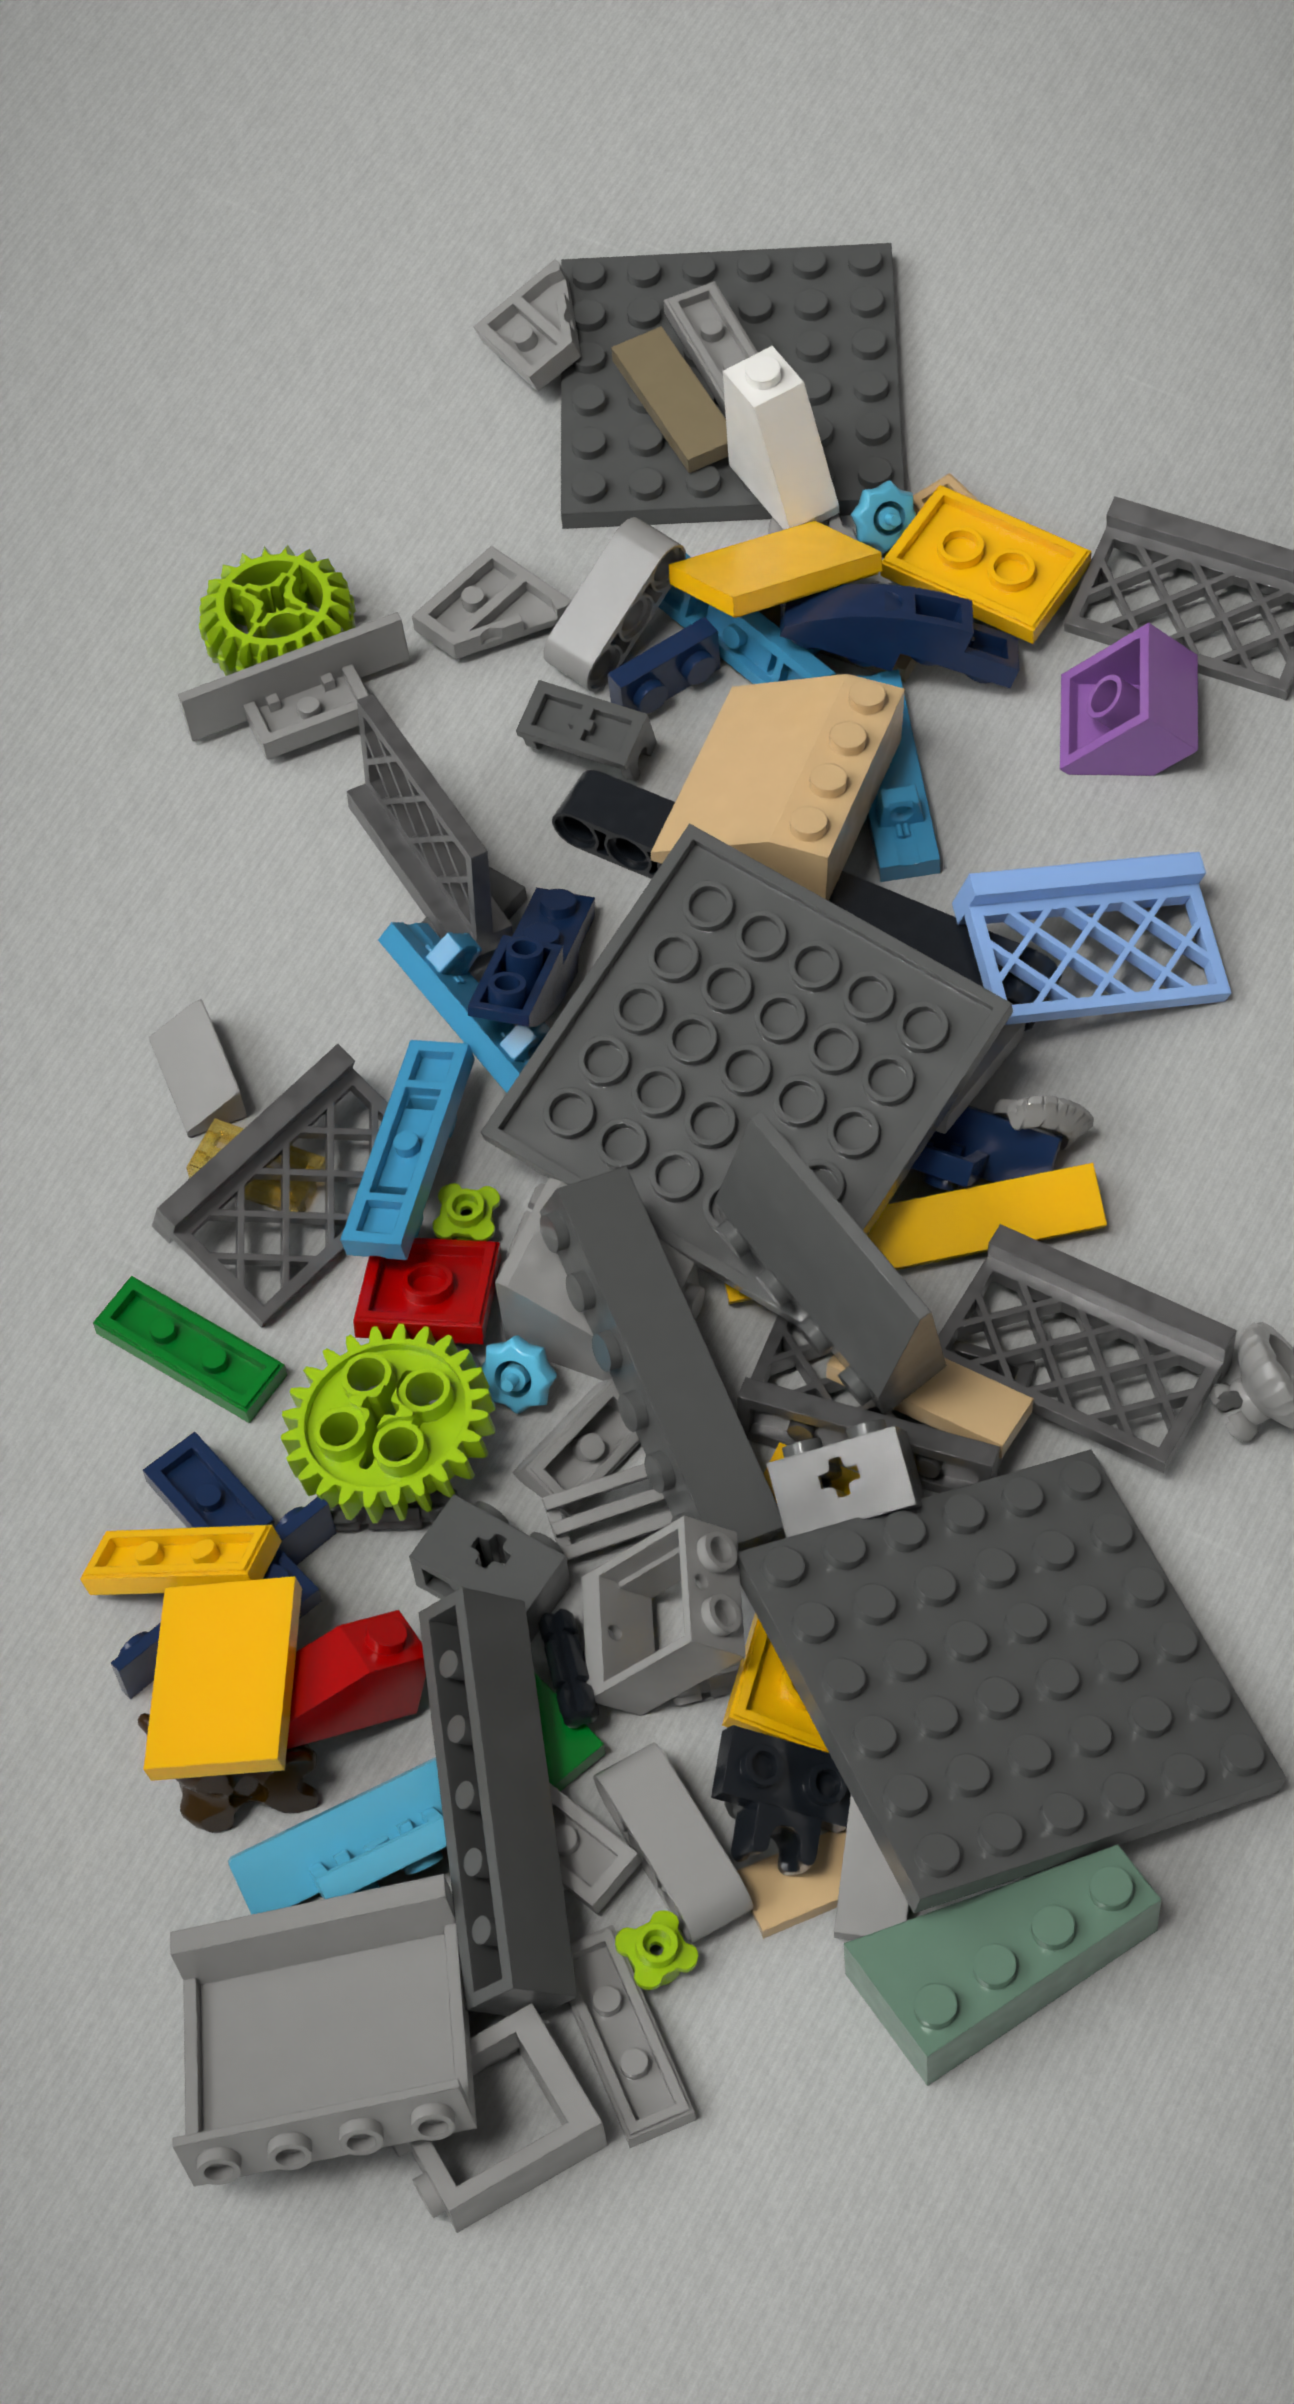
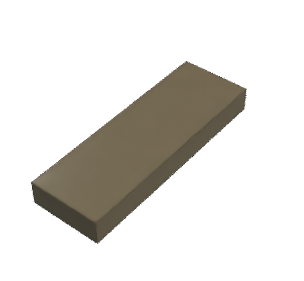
M662 326L611 347L612 361L688 473L728 457L725 417Z

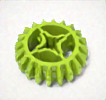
M288 544L280 554H271L264 546L261 556L254 559L242 553L239 562L240 566L238 567L222 565L221 579L208 580L207 595L200 598L201 605L199 611L201 616L199 630L201 638L205 641L208 656L212 659L213 663H219L220 669L224 672L225 676L356 627L354 613L356 612L354 598L350 595L348 583L343 577L342 572H335V568L331 565L329 558L317 561L310 549L304 551L299 556H295ZM306 602H309L316 606L318 609H320L319 612L308 609V604ZM237 623L247 626L249 633L245 634L237 629Z

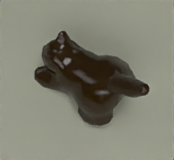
M143 1713L138 1717L137 1721L139 1727L147 1735L150 1714ZM308 1744L287 1749L285 1770L175 1779L179 1782L182 1792L180 1812L183 1818L196 1828L215 1833L231 1828L234 1824L236 1811L242 1804L248 1802L261 1803L283 1813H300L313 1809L319 1803L318 1793L315 1788L303 1782V1778L316 1767L317 1754Z

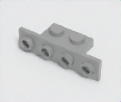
M395 612L179 693L178 697L192 741L248 721L266 759L269 760L359 726L357 700L369 695L360 678L410 660L402 619L399 613Z

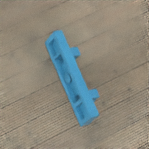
M686 553V559L691 558V557ZM673 585L659 605L661 610L684 628L705 616L718 631L720 658L752 684L835 675L833 670L817 658L818 652L821 649H806L798 646L790 639L781 637L780 628L759 611L734 618Z
M899 669L892 670L891 672H879L870 676L858 675V677L903 688ZM905 696L901 741L867 814L880 882L940 873V856Z
M391 922L378 941L464 1043H469L472 1053L507 1093L550 1030L548 1025L544 1022L536 1027L515 1026L510 1023L468 1016V1004L479 984L468 971L482 951L478 943L469 933L448 932L441 939L428 923L407 925L404 922Z
M410 1040L340 1239L347 1255L362 1257L380 1256L399 1260L408 1259L414 1238H417L424 1220L423 1211L447 1140L452 1137L457 1122V1111L475 1061L469 1043Z

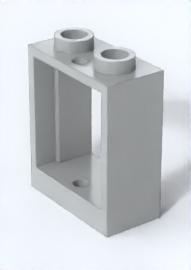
M683 1515L582 1576L585 1660L589 1675L587 1684L592 1686L597 1704L642 1716L746 1657L740 1571L736 1563L738 1552L737 1532ZM681 1581L684 1636L655 1652L652 1598ZM608 1629L614 1633L615 1640L610 1637Z
M532 2003L470 2038L473 2076L519 2051L562 2126L458 2186L454 2183L431 2141L418 2140L392 2146L398 2157L411 2151L423 2174L412 2179L422 2201L433 2218L445 2212L456 2233L608 2146L603 2122Z

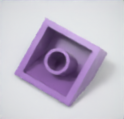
M1145 624L1061 674L1060 770L1066 774L1154 776L1198 751V655L1152 624Z

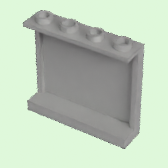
M444 1874L170 1932V1955L183 1979L185 2135L173 2137L172 2141L173 2149L194 2187L205 2184H228L239 2177L278 2169L296 2170L305 2167L311 2162L350 2154L368 2155L378 2151L380 2148L418 2140H441L452 2133L477 2128L469 2013L466 2010L453 1895Z

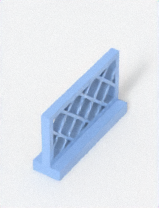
M1200 852L970 873L952 902L957 924L967 925L983 987L1007 1000L1002 981L1011 972L1040 992L1033 1003L1012 1005L1013 1013L1005 1025L1225 1002L1231 995L1230 986L1199 885L1206 874ZM1185 904L1191 924V929L1186 936L1155 917L1160 907ZM1143 908H1151V910L1148 912ZM1119 911L1140 925L1129 942L1098 923L1104 912ZM1095 913L1092 918L1086 915ZM1062 917L1082 930V933L1071 948L1040 928L1046 918ZM1037 919L1034 924L1029 920ZM1003 922L1023 935L1024 939L1015 952L1011 954L990 940L986 924ZM1145 929L1176 949L1165 967L1134 947ZM1088 935L1119 955L1108 973L1077 953ZM1193 937H1195L1196 944L1191 941ZM1030 941L1061 961L1050 979L1019 959ZM1182 954L1204 968L1208 984L1192 986L1171 972ZM1124 960L1156 980L1150 990L1135 992L1113 977ZM997 964L1003 967L1000 973ZM1067 966L1098 986L1092 997L1076 998L1056 984V981ZM1161 985H1163V986H1165L1167 989H1159V988H1160ZM1103 991H1106V992L1109 993L1110 995H1101V994L1103 993ZM1045 997H1048L1049 999L1052 1000V1001H1044V1002H1043V1000L1045 999Z

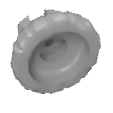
M1264 1322L1252 1323L1245 1329L1239 1341L1238 1360L1241 1377L1237 1378L1230 1385L1227 1383L1215 1385L1210 1391V1399L1218 1409L1227 1411L1232 1407L1236 1409L1241 1407V1411L1227 1417L1229 1422L1226 1424L1230 1435L1243 1442L1251 1441L1259 1433L1258 1425L1263 1424L1269 1418L1294 1430V1349L1270 1325Z

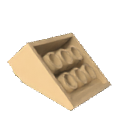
M850 674L733 686L651 851V861L662 864L690 823L829 901L901 741L905 689Z

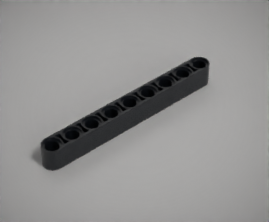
M586 770L581 774L552 817V825L558 835L572 846L652 879L662 864L651 861V851L675 802L606 773ZM845 871L841 872L829 899L831 903L983 987L966 924L958 925L956 917ZM988 931L990 940L1011 954L1015 952L1020 944ZM1026 947L1019 957L1020 960L1048 979L1051 978L1058 968L1056 963L1048 956L1030 947ZM997 964L1000 973L1003 967ZM1011 972L1002 981L1007 1001L1012 1003V1005L1033 1003L1040 994L1038 990ZM1060 975V977H1059L1058 980L1056 981V984H1057V985L1059 984V982H1060V980H1061V978H1062V975ZM1045 997V999L1043 1000V1002H1044V1001H1049V998H1048V997ZM1036 1022L1026 1023L1024 1031L1032 1029Z

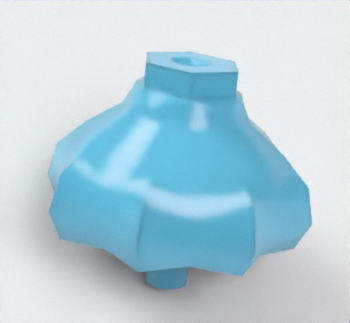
M889 480L876 488L862 490L859 503L850 515L856 526L858 541L881 551L883 555L893 547L917 514L913 505V493L900 490Z
M519 1335L513 1336L506 1342L492 1343L486 1346V1359L481 1368L490 1386L489 1392L495 1403L506 1405L516 1414L522 1413L531 1406L547 1405L550 1386L555 1381L557 1373L548 1362L545 1347L530 1344Z

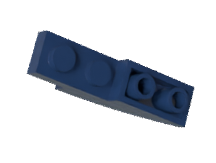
M841 584L835 588L783 603L780 607L781 637L790 639L798 646L806 649L818 648L846 657L849 661L859 666H875L891 672L901 653L926 666L939 665L963 673L976 682L984 684L995 683L1007 688H1011L1020 670L1018 637L974 623L972 600L947 593L900 585Z
M536 887L513 936H502L468 1004V1016L526 1027H536L544 1023L560 1005L578 973L579 949L595 918V897L573 894L565 889L549 890Z

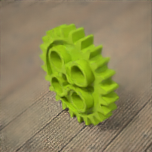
M404 1324L397 1325L391 1339H384L378 1327H372L369 1343L360 1345L356 1338L350 1334L346 1336L347 1352L340 1356L328 1348L322 1351L328 1364L324 1370L308 1366L304 1368L303 1371L311 1385L309 1388L295 1387L290 1389L289 1393L297 1408L282 1411V1418L289 1430L281 1435V1441L289 1454L286 1460L294 1476L298 1477L308 1496L316 1494L321 1500L324 1499L329 1504L330 1510L339 1504L347 1520H352L363 1506L372 1523L379 1522L387 1507H393L400 1521L405 1520L408 1503L417 1501L424 1511H432L430 1494L438 1490L443 1495L451 1498L455 1492L450 1480L455 1475L471 1480L475 1476L468 1457L486 1458L488 1455V1450L482 1437L495 1434V1427L489 1413L496 1410V1407L489 1392L490 1386L481 1367L477 1368L468 1349L458 1352L450 1335L443 1337L436 1343L430 1328L426 1326L418 1332L413 1340L410 1339ZM372 1386H376L375 1388H373V1389H371V1390H367V1389H369V1388L372 1387ZM438 1399L434 1403L424 1406L428 1402ZM349 1439H352V1440L349 1441L348 1443L343 1444V1445H340V1444L343 1443L344 1441L349 1440ZM412 1454L411 1456H409L408 1458H406V1459H404V1460L397 1461L398 1459H400L401 1457H403V1456H405V1455Z

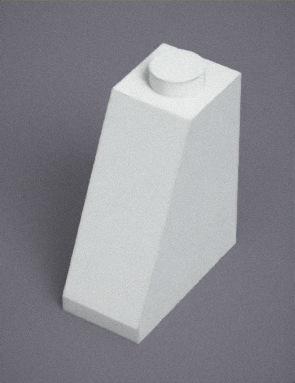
M773 346L723 370L729 466L783 530L811 521L821 523L838 514L839 503L803 380Z

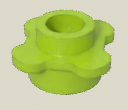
M450 1183L439 1190L440 1216L432 1223L433 1231L438 1238L488 1241L494 1236L493 1210L500 1205V1195L496 1189L490 1186H484L479 1190L462 1189L460 1185ZM469 1209L472 1211V1214L462 1216L461 1212Z
M657 1911L652 1915L650 1922L636 1929L623 1928L616 1935L615 1949L620 1955L628 1958L634 1972V1981L642 1989L654 1990L669 1984L681 1972L688 1973L697 1964L698 1951L696 1947L684 1941L678 1931V1917L670 1911ZM653 1945H659L663 1948V1952L660 1955H654L650 1952V1948Z

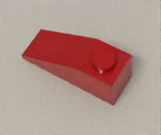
M400 1610L339 1625L296 1651L287 1749L418 1712L426 1678L423 1646Z

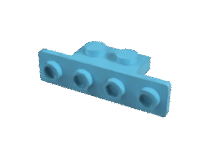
M436 1757L231 1856L228 1860V1865L251 1915L290 1907L320 1893L323 1899L380 1888L378 1880L402 1868L405 1874L409 1875L427 1869L443 1858L441 1849L447 1847Z

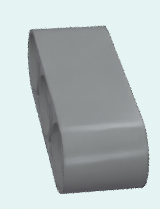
M632 517L627 519L616 530L551 631L543 650L545 661L590 691L602 689L608 684L607 674L621 666L671 588L668 564L686 559L684 546L640 518Z
M656 1743L644 1747L593 1776L596 1788L608 1812L628 1845L639 1854L642 1860L640 1865L668 1911L678 1917V1927L691 1944L753 1910L752 1900L740 1875L669 1760Z

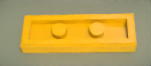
M273 1525L106 1531L80 1580L90 1595L164 1593L165 1588L258 1580L264 1578L282 1540Z

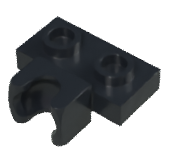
M735 1725L722 1731L711 1798L743 1807L736 1815L731 1846L732 1858L736 1862H742L747 1860L750 1855L760 1854L768 1849L770 1838H772L779 1849L778 1869L781 1874L790 1876L804 1873L812 1867L816 1860L821 1829L834 1833L847 1829L851 1793L830 1753Z

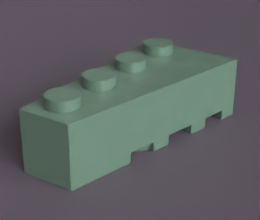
M1117 1844L844 1943L845 1974L925 2084L929 2086L1158 1931L1161 1898Z

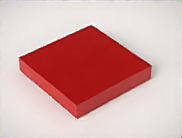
M414 1238L407 1260L369 1256L353 1319L355 1338H369L371 1328L377 1326L384 1339H391L397 1325L404 1324L412 1340L426 1326L430 1328L435 1342L450 1335L454 1343L483 1345L496 1287L495 1281L501 1263L500 1242Z

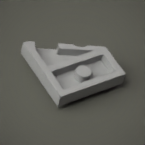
M556 259L474 326L482 342L538 392L581 357L568 277Z
M491 545L412 615L414 630L453 658L459 659L555 626L571 602V599Z

